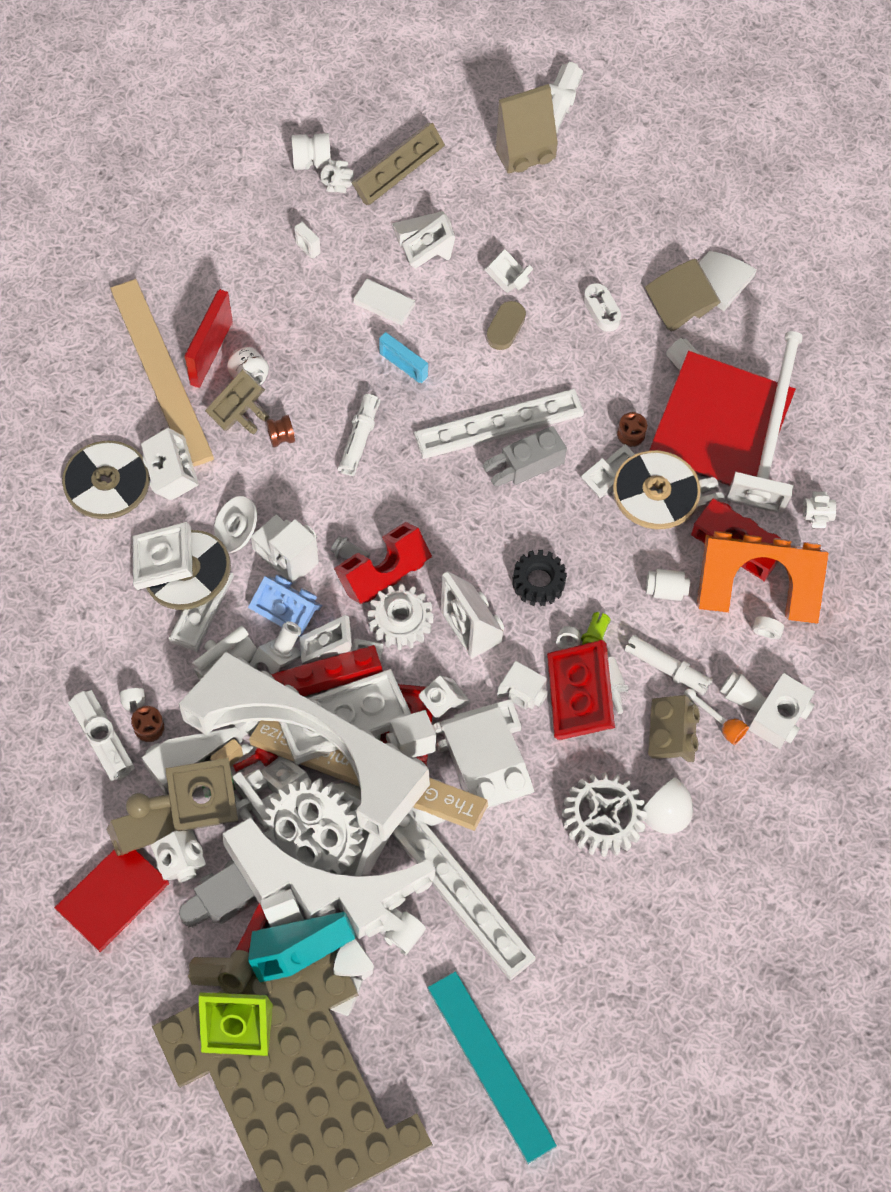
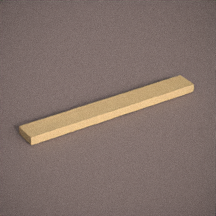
M134 279L111 287L113 298L169 428L185 436L193 467L214 460L212 451L137 280Z

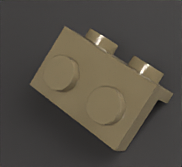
M686 695L652 698L648 755L652 759L682 757L687 762L695 761V752H697L699 746L696 724L700 720V711L698 706Z

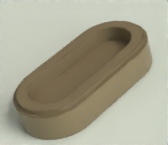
M508 301L499 307L487 330V342L492 348L505 350L513 344L525 321L526 311L522 304L516 301Z

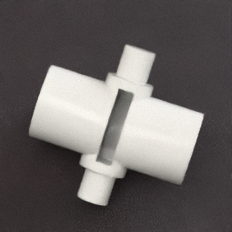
M242 625L217 644L213 640L206 642L204 648L207 652L193 661L196 667L194 672L199 680L203 678L225 652L234 657H242L248 663L251 662L257 648L249 639V634Z

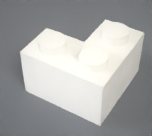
M275 515L251 536L252 549L284 578L290 580L292 585H295L318 564L317 536L308 525L302 526L296 519L292 522L288 520L283 521L278 515Z

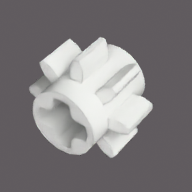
M329 160V165L322 169L321 182L328 185V192L346 193V188L352 185L351 182L354 180L353 170L347 168V161Z
M813 491L810 499H804L803 519L810 520L812 528H826V522L835 520L836 501L835 499H829L827 492Z

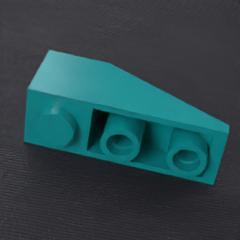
M345 911L252 931L248 961L260 983L289 977L354 940L355 932Z

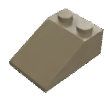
M549 84L500 99L495 151L508 174L513 172L521 173L531 166L537 164L545 165L556 159L558 141L551 87Z

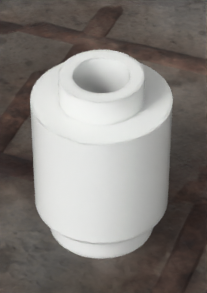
M665 569L648 571L646 594L653 595V598L678 601L682 600L683 595L688 596L690 578H685L684 571Z

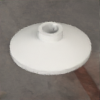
M244 496L232 498L222 507L217 515L214 524V536L224 544L228 553H233L243 548L255 530L257 510L253 501Z

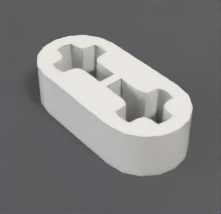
M598 283L589 285L585 289L584 303L601 330L614 331L620 325V309L604 285ZM595 293L596 296H601L600 303L596 297L591 298L592 294ZM604 311L609 317H613V321H609L608 318L604 319Z

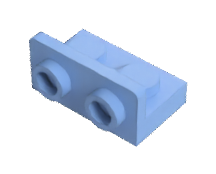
M278 574L275 578L264 576L248 608L281 627L287 621L297 624L302 630L299 636H302L315 610L320 611L323 605L315 601L316 595L305 589H301L300 592L290 587L292 582Z

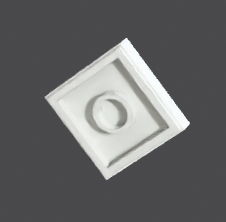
M187 522L133 536V585L137 590L192 576L191 527Z

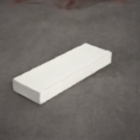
M230 572L226 585L211 601L202 606L182 611L169 637L171 643L196 652L198 651L234 577L233 573Z

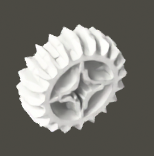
M606 772L602 774L601 780H598L594 774L590 775L589 783L584 779H580L578 782L579 788L571 787L569 791L571 797H565L564 805L567 808L562 810V817L567 820L564 821L563 826L568 830L573 829L569 833L570 840L580 837L577 845L579 849H582L586 843L590 845V855L595 853L596 847L601 848L600 854L602 857H606L608 848H611L615 856L619 855L620 846L628 851L631 848V842L637 843L639 841L640 835L638 832H643L645 829V824L641 822L647 818L646 812L641 810L645 806V801L636 800L640 793L639 790L629 791L631 782L626 781L623 785L620 784L619 775H615L613 781L608 780ZM600 794H609L616 798L605 799ZM587 799L592 813L583 822L580 817L579 807ZM626 807L629 813V824L622 830L617 815L621 812V809ZM600 810L602 813L609 812V818L606 815L598 816ZM603 829L609 835L597 834L593 830Z

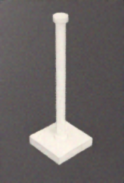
M788 331L785 334V341L787 343L757 477L735 472L728 490L727 501L783 513L792 496L794 485L769 480V474L798 344L802 342L803 336L798 332Z

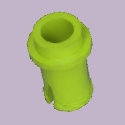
M600 612L593 613L587 632L582 634V645L603 640L611 621L608 615L602 613L599 620Z

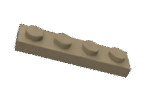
M427 123L351 182L364 204H372L445 146L434 124Z

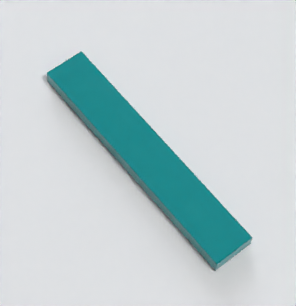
M456 971L427 988L428 992L527 1165L556 1148L555 1141Z

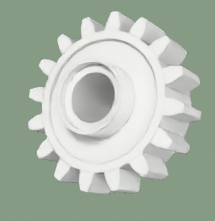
M400 584L399 591H394L392 586H388V594L385 595L379 591L377 593L378 601L371 600V611H368V620L371 621L369 629L370 632L376 631L375 637L377 641L385 640L386 647L394 644L397 645L398 650H401L402 645H408L410 648H413V642L416 640L421 643L424 641L423 633L430 634V623H433V613H430L432 611L431 602L425 603L426 595L424 593L416 595V587H412L408 592L405 591L404 584ZM397 614H404L407 616V618L404 620H397L394 618V616Z

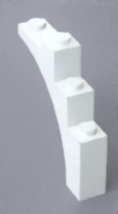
M251 818L223 833L224 847L260 905V900L291 889L307 919L334 914L336 908H339L341 912L345 911L358 939L366 934L368 937H372L379 933L385 927L384 924L387 919L385 908L388 907L389 910H392L405 901L404 897L414 891L416 894H419L432 885L436 870L431 861L427 859L410 868L384 875L355 877L333 874L307 866L284 853L265 837Z

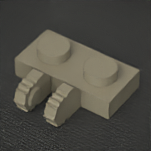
M244 369L240 371L205 410L223 430H229L238 421L253 435L257 432L258 428L243 415L247 409L250 408L259 419L265 422L269 418L268 413L255 402L265 389Z

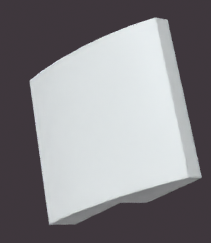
M709 251L699 262L721 301L717 307L723 311L728 308L754 278L757 270L736 258Z

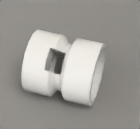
M329 133L314 134L312 138H309L307 134L292 135L294 170H308L311 165H314L316 169H323L326 165H329V160H331Z

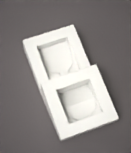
M625 444L606 461L602 458L585 472L581 479L599 498H602L613 491L614 479L619 467L635 454Z

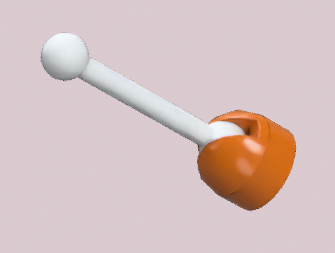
M688 688L685 690L684 695L697 703L723 725V736L732 745H736L745 736L749 729L747 724L737 718L726 720L696 696L694 689Z

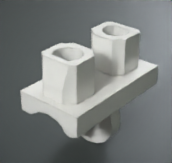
M259 769L245 776L238 772L232 776L235 781V788L243 798V800H240L237 794H234L238 819L242 817L244 821L249 818L253 820L254 818L249 812L252 810L265 829L269 828V826L262 823V820L270 816L265 812V808L272 804L270 799L276 793L273 792L261 800L256 793L267 787L268 784Z

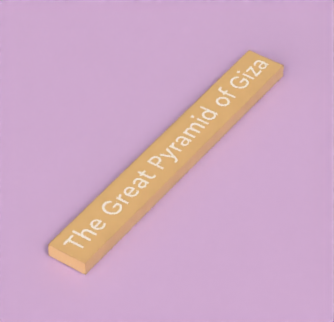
M261 720L249 738L250 744L294 761L279 722ZM340 750L300 763L360 787L351 764ZM429 778L430 786L413 808L475 831L488 807V800Z

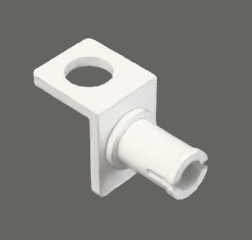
M287 621L284 623L276 639L257 648L250 666L257 669L258 663L263 662L268 666L269 674L279 672L281 667L300 659L301 652L294 647V644L301 634V628L293 622Z

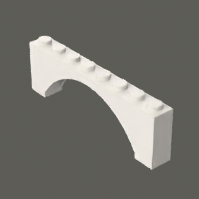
M227 652L222 655L179 703L183 721L206 735L213 729L230 724L264 720L286 722L305 727L329 740L343 753L357 776L361 788V804L356 809L359 826L383 841L388 839L430 786L429 769L421 760L409 758L401 753L395 745L383 743L376 739L369 730L357 728L350 724L343 715L331 713L324 709L317 700L305 698L294 687L290 685L284 686L276 681L268 672L263 670L260 672L250 666L244 658L234 657Z

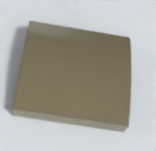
M695 258L669 270L645 286L666 328L671 332L677 330L694 316L700 319L721 303L698 260Z

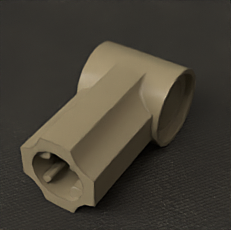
M236 950L229 958L194 957L189 963L188 978L192 985L220 986L221 989L229 994H240L250 981L254 971L248 961L249 953L243 950Z

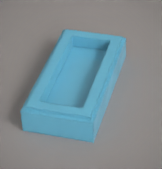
M387 332L379 338V351L383 357L418 383H422L428 377V363Z

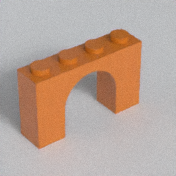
M714 531L713 536L706 535L697 597V607L699 609L729 613L733 580L738 569L751 559L768 557L781 562L788 574L789 588L785 617L788 620L818 624L829 554L826 550L821 549V544L803 542V547L791 546V540L774 538L773 543L761 542L762 537L744 535L743 540L731 538L732 533Z

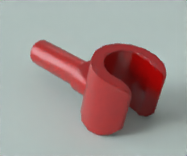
M257 748L255 754L234 764L233 767L237 772L258 761H261L267 767L278 756Z

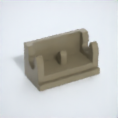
M171 807L150 810L147 816L139 819L126 815L111 820L106 830L117 856L149 846L174 832Z

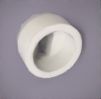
M564 626L557 635V646L561 650L578 646L581 642V634L574 626ZM568 635L572 636V642H567Z
M132 688L121 691L120 700L122 707L129 712H132L131 704H136L137 709L143 707L145 704L144 689Z

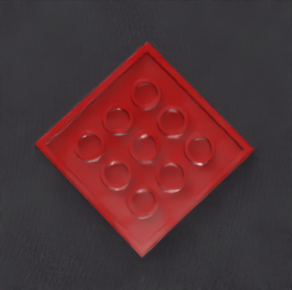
M688 350L649 451H664L674 454L686 461L696 474L707 478L715 477L718 482L729 486L735 472L757 477L778 382ZM790 386L787 392L780 429L796 388Z

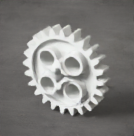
M305 778L301 783L295 780L289 784V787L284 786L278 790L279 794L270 799L272 804L265 808V812L270 815L262 820L264 825L270 827L269 830L263 833L265 837L271 838L272 843L303 864L341 875L347 870V867L355 862L353 856L361 852V849L355 844H359L364 840L363 836L356 833V831L361 829L358 822L354 821V818L357 817V811H350L349 809L354 802L353 799L344 802L342 797L345 791L341 790L335 794L333 792L334 783L332 782L323 788V782L320 778L314 781L313 784L309 778ZM311 803L317 806L319 814L312 810ZM288 820L295 825L296 831L290 828ZM330 829L336 832L338 840L331 836ZM307 846L314 851L315 857L308 853Z

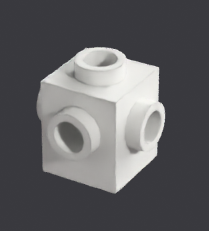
M193 830L174 831L151 844L157 861V868L164 880L177 879L178 882H185L196 876L195 871L206 866L202 847L197 842Z

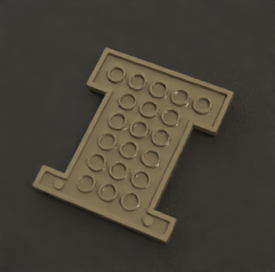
M337 950L289 977L260 983L256 974H253L244 990L240 993L267 995L273 1004L268 1056L201 1053L199 1002L152 1026L180 1088L210 1073L263 1192H348L433 1146L417 1113L388 1129L380 1116L330 1012L332 1008L359 996L350 976H339L333 972L338 953ZM224 990L218 992V993H226V994H229V993L225 992Z

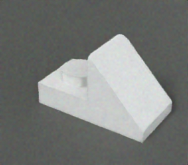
M443 214L402 243L409 264L414 268H418L436 254L449 260L455 235L447 215Z
M344 615L300 636L302 664H309L351 651L352 643L348 616Z
M281 756L260 771L267 781L268 788L272 793L275 792L276 794H279L278 790L284 786L289 787V784L295 780L301 783L305 778H309L304 770Z

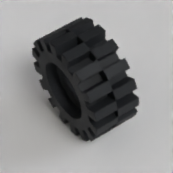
M533 550L528 552V557L523 554L520 557V562H516L513 570L512 585L515 588L516 595H521V600L525 603L527 600L531 601L530 605L535 606L536 602L540 603V607L545 606L548 601L550 604L554 603L555 598L559 599L562 595L567 577L565 565H560L561 559L558 556L553 559V553L550 551L545 556L543 555V550H538V555H535ZM543 570L548 573L551 581L546 586L537 587L529 582L528 575L532 571Z

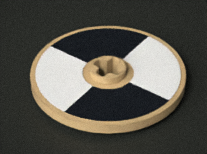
M645 451L628 458L619 467L613 484L614 499L620 511L632 522L650 529H668L685 522L695 512L701 492L699 479L692 467L680 457L664 451ZM652 486H655L657 489L662 488V492L658 494L656 490L651 491Z

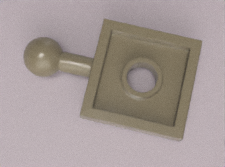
M229 758L165 768L169 794L149 798L145 794L135 793L126 801L127 813L131 817L138 819L147 816L150 810L171 807L174 831H187L239 822ZM201 786L207 787L211 791L210 800L204 804H199L193 799L195 789Z

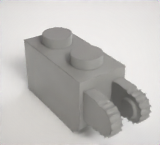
M550 426L503 447L502 453L487 460L483 464V468L487 473L502 467L505 468V470L497 473L491 479V482L496 487L510 481L518 485L564 464L567 447L554 426Z
M231 859L226 863L224 870L216 875L213 873L208 874L197 883L198 886L194 888L196 896L180 906L179 915L182 923L188 926V928H193V926L202 923L208 918L213 923L223 924L258 900Z

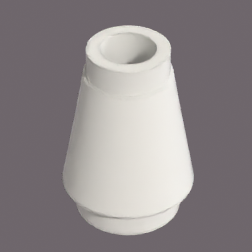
M735 672L729 675L720 688V692L725 695V699L756 713L767 699L742 674L738 675Z

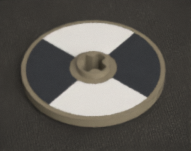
M99 441L81 448L70 458L63 472L62 486L68 502L79 513L95 519H113L131 512L143 501L149 489L150 475L148 468L143 462V456L136 449L118 441ZM101 476L110 477L111 482L102 481Z
M191 530L192 576L147 587L146 589L157 603L170 609L188 610L206 604L221 592L230 575L231 560L226 547L216 536L204 531Z

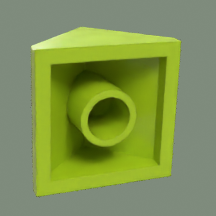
M199 993L201 1053L268 1056L273 1004L267 995Z

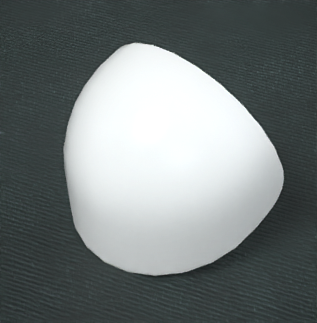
M676 777L666 783L642 809L647 814L644 822L653 830L665 834L677 833L686 828L693 816L692 798L686 786Z

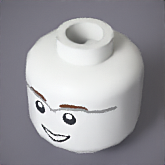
M243 347L231 353L227 363V370L234 379L244 369L261 385L268 375L269 366L257 350L252 347Z

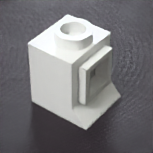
M515 661L498 687L497 698L508 696V700L511 699L513 703L525 710L528 707L533 709L535 705L540 707L548 695V691L545 690L547 678Z

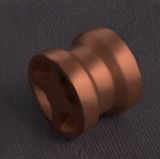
M629 412L621 417L617 436L622 444L636 447L644 441L648 426L645 417L636 412Z
M284 415L280 420L276 421L273 419L266 420L273 448L278 447L282 442L289 444L295 442L289 415Z
M143 706L133 713L131 725L138 739L144 742H154L162 736L164 722L160 712L155 707Z

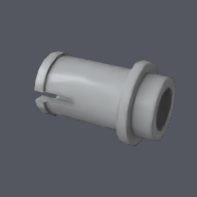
M339 536L331 548V552L335 553L334 556L336 558L340 556L347 560L356 553H360L367 558L370 557L369 552L350 543L348 537L342 538Z

